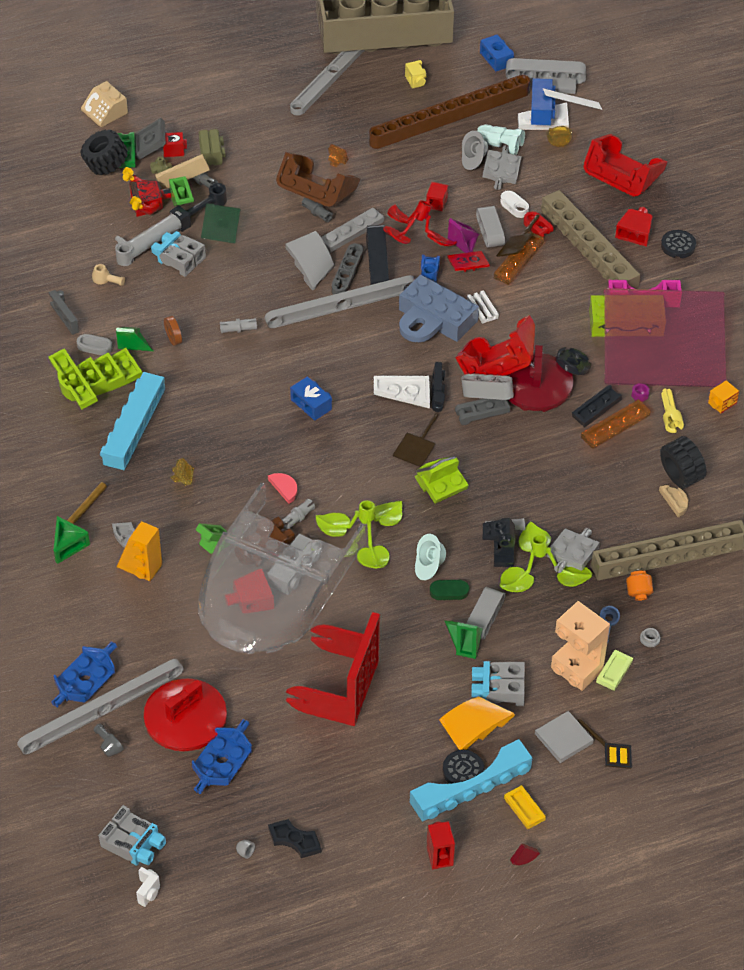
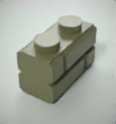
M218 129L199 131L200 152L203 154L208 166L212 164L221 165L222 158L225 157V148L221 147L224 146L223 136H219Z

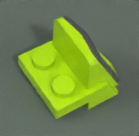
M455 456L426 463L416 471L415 479L422 490L428 492L435 504L468 489L469 485L458 470L459 460Z

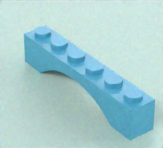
M518 739L502 747L494 762L484 772L474 778L453 784L428 782L410 791V804L422 822L427 819H433L441 812L452 810L464 801H471L475 796L483 792L487 793L501 783L506 784L512 778L526 774L531 769L532 756Z

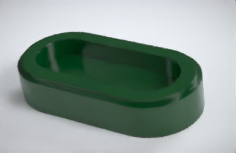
M437 580L430 585V596L435 600H462L469 595V585L463 580Z

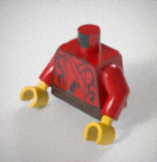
M129 167L123 170V180H130L131 201L129 203L132 205L133 210H135L136 217L146 214L152 215L156 211L162 210V200L171 198L170 188L160 190L157 181L142 180L133 175L134 172Z

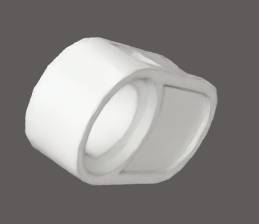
M504 191L501 194V205L515 217L523 218L529 212V204L515 192ZM521 207L525 210L519 211L516 208Z

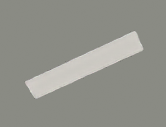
M543 89L546 96L602 110L599 102Z

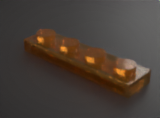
M532 233L533 235L520 252L509 255L494 272L493 278L509 285L543 245L544 238Z
M638 399L583 431L581 438L594 449L650 416L651 410Z

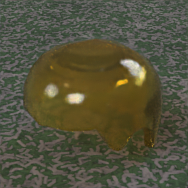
M565 126L549 128V131L546 132L547 140L552 146L564 147L572 139V130Z

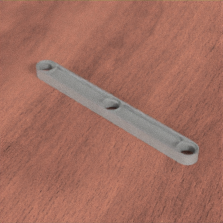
M365 50L342 51L291 102L290 112L293 115L304 114Z
M411 275L272 310L265 315V321L269 328H277L396 297L408 287L405 285L413 282L415 278Z
M172 659L24 735L19 739L17 745L23 754H30L177 678L182 674L184 668L177 659Z

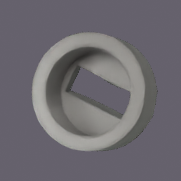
M242 840L236 846L237 853L248 859L255 850V844L249 840Z

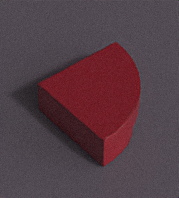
M522 843L510 861L513 865H524L533 861L540 853L536 848Z

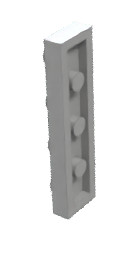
M371 208L322 236L321 239L331 253L364 234L367 230V225L383 223L384 216L376 209Z

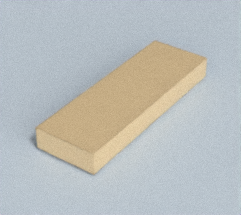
M203 154L156 174V178L161 188L167 189L169 188V179L186 176L188 180L210 169Z

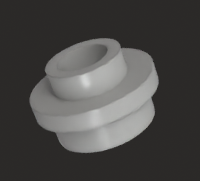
M647 628L641 633L640 641L647 647H655L660 643V634L654 628Z

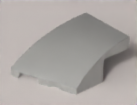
M314 231L285 244L286 250L295 259V266L304 275V281L311 290H315L319 281L323 280L326 274L334 268L333 260L323 240Z

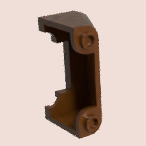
M285 152L276 178L277 184L281 188L328 207L337 205L354 192L360 182L358 177L352 175L345 176L339 173L336 178H327V180L312 174L314 168L312 159Z

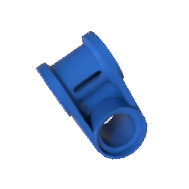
M422 254L421 275L437 283L440 256L426 257Z

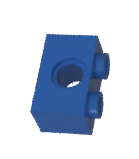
M498 34L480 40V54L495 72L505 69L506 62L514 58V52L509 49L505 41Z

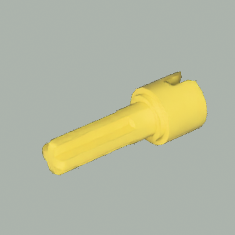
M665 388L661 393L665 408L663 420L666 431L676 433V427L682 430L684 423L681 412L676 410L672 390Z

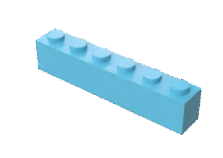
M143 372L140 379L136 380L135 389L133 392H130L128 403L123 406L120 418H117L115 421L113 432L109 433L106 445L101 448L100 456L103 459V465L125 470L165 391L164 377Z

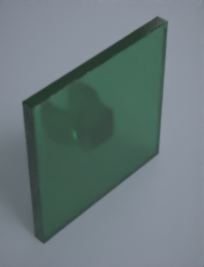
M206 203L201 238L235 244L241 209Z

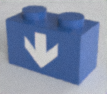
M308 376L290 387L291 400L314 421L332 410L331 395L321 389L318 383L312 381Z

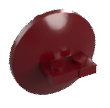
M535 345L533 360L529 366L506 375L512 377L514 397L507 400L524 411L547 412L550 409L556 408L569 398L573 389L572 373L560 367L554 356L542 353L543 346Z

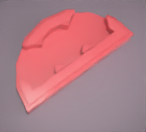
M283 473L268 475V481L287 503L293 502L297 494L295 480Z

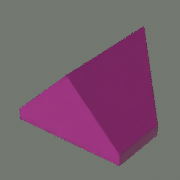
M450 218L448 223V239L457 242L455 245L464 253L473 252L480 234L468 224Z

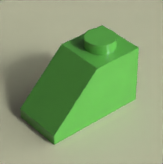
M186 176L169 179L171 199L174 206L194 202Z

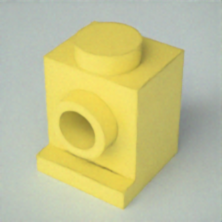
M421 60L405 64V77L412 88L424 86L426 83V71L422 69Z

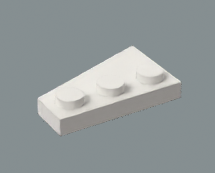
M567 103L555 105V119H551V125H531V111L518 113V129L568 130Z
M374 376V395L430 408L429 376Z

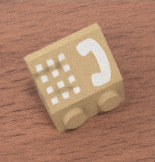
M106 81L92 89L81 110L98 126L103 127L128 113L127 99Z

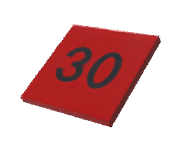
M482 251L447 255L455 271L463 270L466 272L468 269L475 271L476 268L490 267Z

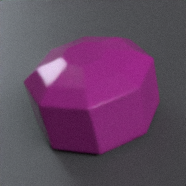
M638 383L632 387L631 397L635 401L643 402L648 399L650 388L645 384Z

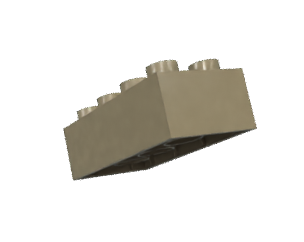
M316 0V13L324 53L340 54L342 51L354 50L373 52L379 48L396 47L398 49H406L416 45L436 47L442 43H453L454 10L451 0Z

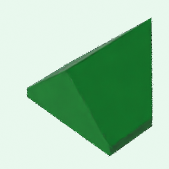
M116 328L118 349L127 348V350L153 351L140 333V328Z
M57 516L53 550L55 562L59 564L89 546L90 541L86 530Z
M445 621L456 648V655L476 659L483 628L460 622Z

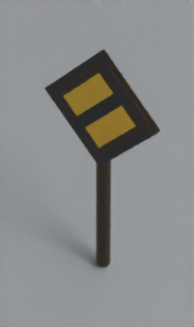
M578 719V722L605 747V767L632 768L631 745L606 743L584 721Z

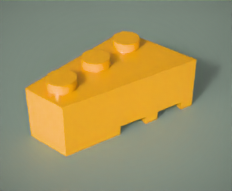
M141 521L130 536L117 568L134 574L140 579L151 581L162 566L159 528Z

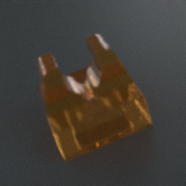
M333 144L330 145L328 148L330 165L337 167L340 163L346 164L348 161L346 150Z

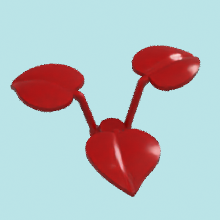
M424 200L419 201L415 211L409 217L401 212L396 204L388 209V216L408 225L403 232H399L390 226H385L383 231L403 244L410 243L411 239L405 236V234L416 219L419 221L426 219L425 232L428 233L427 237L442 246H452L457 243L429 230L431 216L428 214L433 206Z

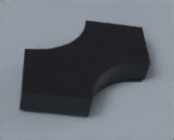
M289 819L268 824V830L274 846L283 845L291 847L301 858L322 853L315 831L299 830L292 825Z

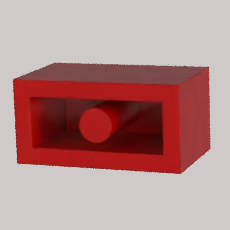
M449 821L435 822L428 825L427 851L432 870L453 866L455 842Z

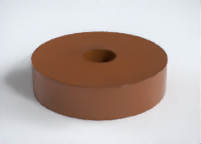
M173 316L164 318L165 330L172 345L175 346L182 343V335L176 319Z

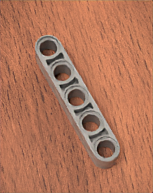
M511 58L506 62V77L510 79L518 75H526L530 78V81H533V78L543 79V77L576 79V84H581L586 80V65L576 61Z

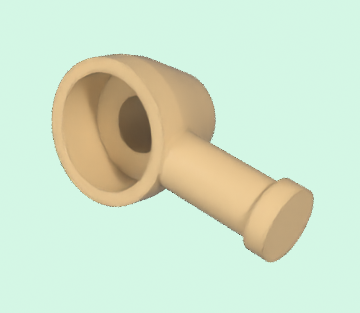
M98 264L94 267L92 273L94 283L105 284L109 281L121 286L124 285L125 277L111 275L103 264Z

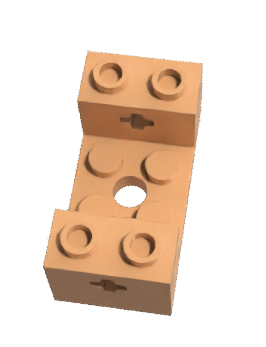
M579 601L557 619L555 633L561 639L568 642L552 656L551 668L556 674L567 679L572 686L583 691L599 676L604 667L610 624Z

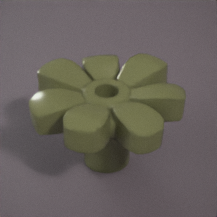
M158 157L155 162L150 164L151 172L158 174L172 168V164L168 162V159Z

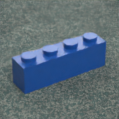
M533 78L531 125H551V119H555V98L546 96L543 89L556 90V85H552L553 79Z

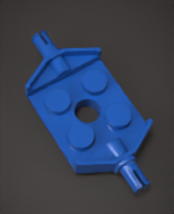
M111 641L104 649L83 646V653L58 678L54 675V681L59 694L51 703L58 708L64 700L86 702L115 673V667L111 661L110 654L117 648V645ZM82 676H90L89 680H80Z
M242 719L237 728H215V732L218 733L217 737L207 744L196 761L192 760V768L200 778V781L194 787L195 792L201 794L207 785H229L252 751V745L244 735V731L249 726L247 720ZM220 757L228 759L224 763L217 762V759Z

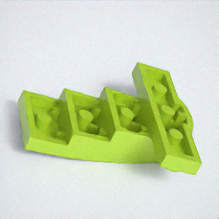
M65 348L48 357L57 371L62 394L67 399L76 401L81 410L97 402V395L131 383L140 378L143 373L127 348L112 356L108 352L94 361L90 357L77 366Z

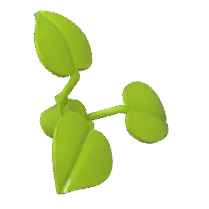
M362 501L359 505V511H355V516L351 522L349 517L342 513L316 515V522L321 531L333 537L345 535L347 528H352L358 517L363 524H367L369 548L360 549L357 553V560L363 566L377 569L383 568L388 564L389 552L383 546H372L371 522L373 520L375 522L379 521L384 526L398 524L402 519V501L377 506L371 501Z
M533 522L528 523L519 537L520 548L531 553L528 568L525 571L520 567H511L503 572L500 587L506 591L523 592L533 585L534 577L529 573L534 556L541 558L548 553L554 567L557 565L551 553V548L548 547L551 543V536ZM566 566L561 573H558L557 579L561 584L573 587L590 579L592 572L587 567H584L581 571Z

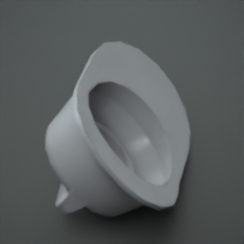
M470 131L462 141V165L467 170L477 168L487 154L488 144L480 132Z

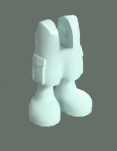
M485 124L481 125L477 130L488 145L501 147L502 143L507 144L510 154L517 155L519 146H523L525 141V131L522 129L512 130L506 129V127Z

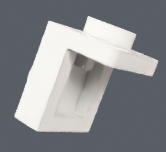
M141 867L138 871L140 881L143 884L136 893L138 903L146 907L149 901H153L156 898L160 882L156 872Z

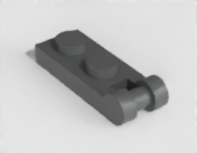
M480 399L457 405L455 412L460 416V423L467 425L471 421L509 413L510 406L507 400Z

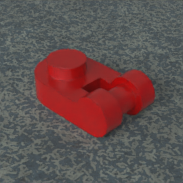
M527 212L524 215V225L527 227L539 213ZM541 215L530 228V231L534 233L537 239H541L544 237V234H549L554 230L551 223Z

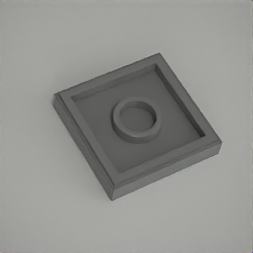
M162 118L135 133V157L138 160L166 144L165 121Z

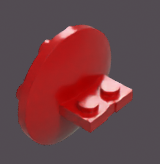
M177 679L163 684L150 695L144 707V723L150 737L159 745L175 751H192L207 746L218 735L215 732V728H224L227 719L226 704L222 695L210 684L197 679Z

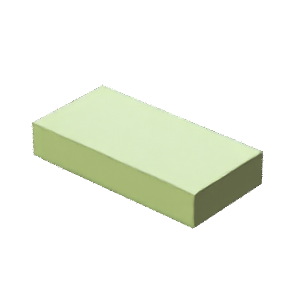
M614 650L597 677L596 682L615 691L630 667L633 658Z

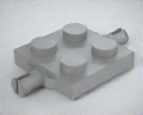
M506 145L503 146L502 152L488 150L482 176L483 178L495 181L494 188L497 189L498 185V190L501 189L502 183L516 184L522 157L508 154L509 146L506 149Z
M585 528L581 534L564 529L551 545V553L558 562L554 567L556 572L561 573L566 566L582 571L592 558L593 551H597L600 542L588 538L592 534L590 529Z

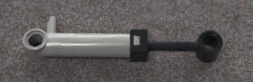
M221 183L212 184L209 187L208 198L187 211L179 205L170 210L169 216L129 241L116 236L115 240L118 242L115 246L117 263L121 266H129L133 263L135 257L151 248L155 242H161L162 236L166 232L173 234L178 230L183 232L190 228V216L209 204L214 207L224 206L227 202L225 185Z

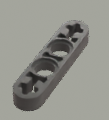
M354 243L348 246L332 282L333 295L349 290L363 258V247L360 244ZM352 262L354 265L348 266L346 263ZM347 274L349 277L342 278L341 275Z

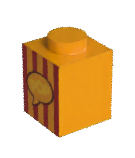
M726 380L710 390L708 403L712 408L723 413L737 404L739 390Z

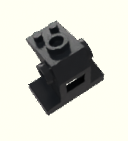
M510 518L483 523L482 540L494 541V567H513L515 524Z

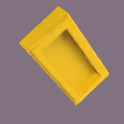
M522 785L504 794L505 801L527 829L545 821V814Z

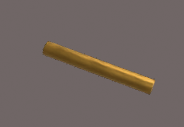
M101 482L67 521L75 524L107 488L106 484Z

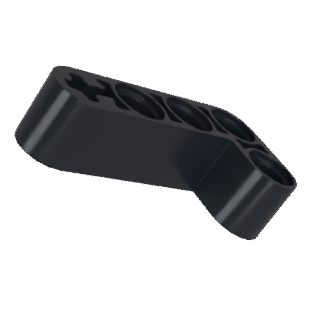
M367 225L366 246L369 258L370 285L389 280L386 234L383 231L385 225Z

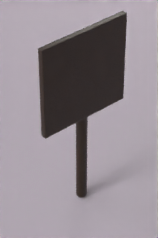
M537 214L521 235L511 236L496 256L518 254L533 235L532 233H526L540 215Z
M434 414L420 437L407 432L392 456L422 467L436 443L425 440L424 437L438 414Z

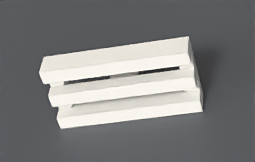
M484 290L480 291V294L474 293V296H471V294L467 295V300L476 304L475 300H477L481 310L479 309L478 318L482 324L498 319L499 314Z

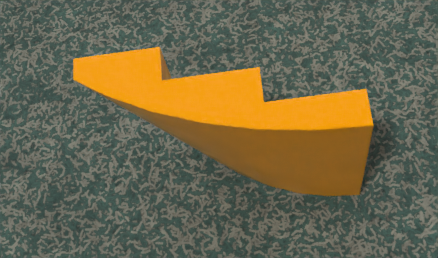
M478 696L453 708L439 720L458 749L467 750L478 738L483 740L497 726L502 728L515 714Z

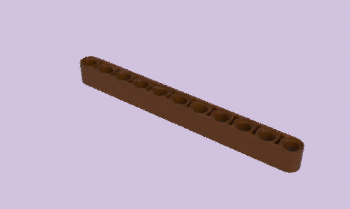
M518 75L373 126L369 130V145L374 149H379L526 97L529 94L530 78L526 75Z

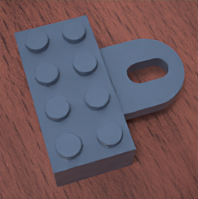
M419 275L399 295V310L405 313L400 319L399 331L405 339L412 342L427 341L437 332L458 342L478 322L479 306L434 281ZM417 323L424 324L417 331L410 330Z

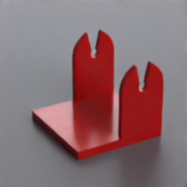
M372 612L364 634L324 624L311 628V632L325 637H311L310 640L316 646L334 654L354 658L347 676V697L309 687L294 686L286 690V693L300 698L286 699L293 708L313 716L351 726L356 725L379 663L380 614Z

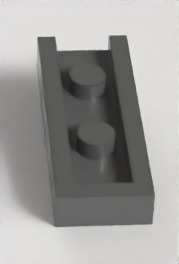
M56 290L50 291L49 296L53 300L50 302V305L71 334L78 333V321L64 302V292L62 290L57 292Z

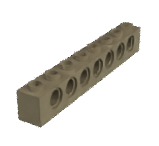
M560 190L542 197V213L551 220L553 225H556L561 230L562 234L571 241L573 246L578 248L581 254L591 262L592 266L602 274L603 278L607 280H627L631 287L635 289L639 287L640 274Z
M742 520L593 551L591 567L597 581L627 575L634 571H646L744 550V524Z

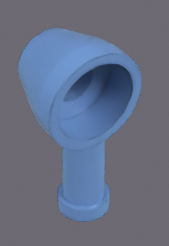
M606 606L600 612V617L610 624L609 633L611 626L617 624L620 619V613L614 606ZM610 616L612 621H607L605 617Z

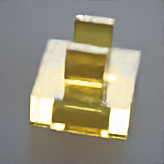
M184 458L177 460L176 467L172 468L175 475L171 476V479L175 483L181 481L185 486L192 484L194 469Z

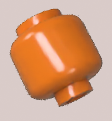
M646 571L631 572V575L626 579L628 595L635 597L636 601L647 600V596L653 593L651 575L646 574Z

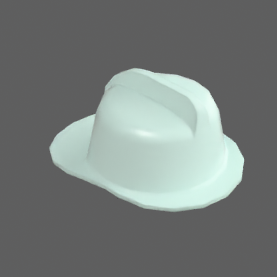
M433 534L424 535L417 545L415 573L420 580L426 581L432 578L446 558L444 545Z

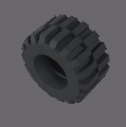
M104 129L92 134L85 140L80 150L81 157L89 169L96 175H107L110 172L116 171L125 162V158L128 155V149L119 135L111 129L107 131Z
M681 436L661 447L660 457L662 465L669 478L678 487L685 489L706 477L707 470L704 458L698 447L689 438Z

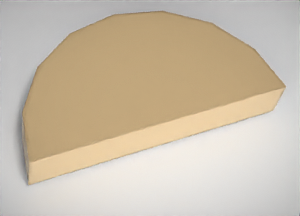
M669 485L659 487L660 493L677 517L682 516L688 506L686 493L680 488L676 489L669 487Z

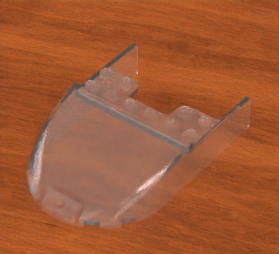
M261 482L228 531L222 533L211 555L198 598V613L202 625L205 626L209 635L215 641L229 649L243 653L254 654V651L270 653L283 649V646L291 642L295 643L310 629L356 558L358 551L365 544V524H360L347 546L343 549L321 540L310 541L303 551L269 537L273 532L274 524L271 520L258 515L266 503L265 484Z

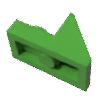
M199 523L196 531L201 534L200 537L202 538L199 542L200 546L210 554L218 551L234 537L221 525Z

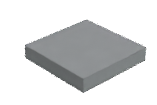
M569 711L535 730V735L559 763L592 745L594 741Z

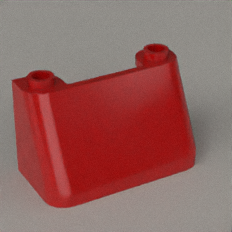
M612 134L593 139L583 165L585 172L631 196L641 195L666 168L667 161L658 157L650 160L647 165L621 154L622 142Z
M528 315L518 321L517 329L509 334L511 339L492 347L483 337L469 340L455 357L464 375L506 376L529 366L533 360L535 323L531 316Z

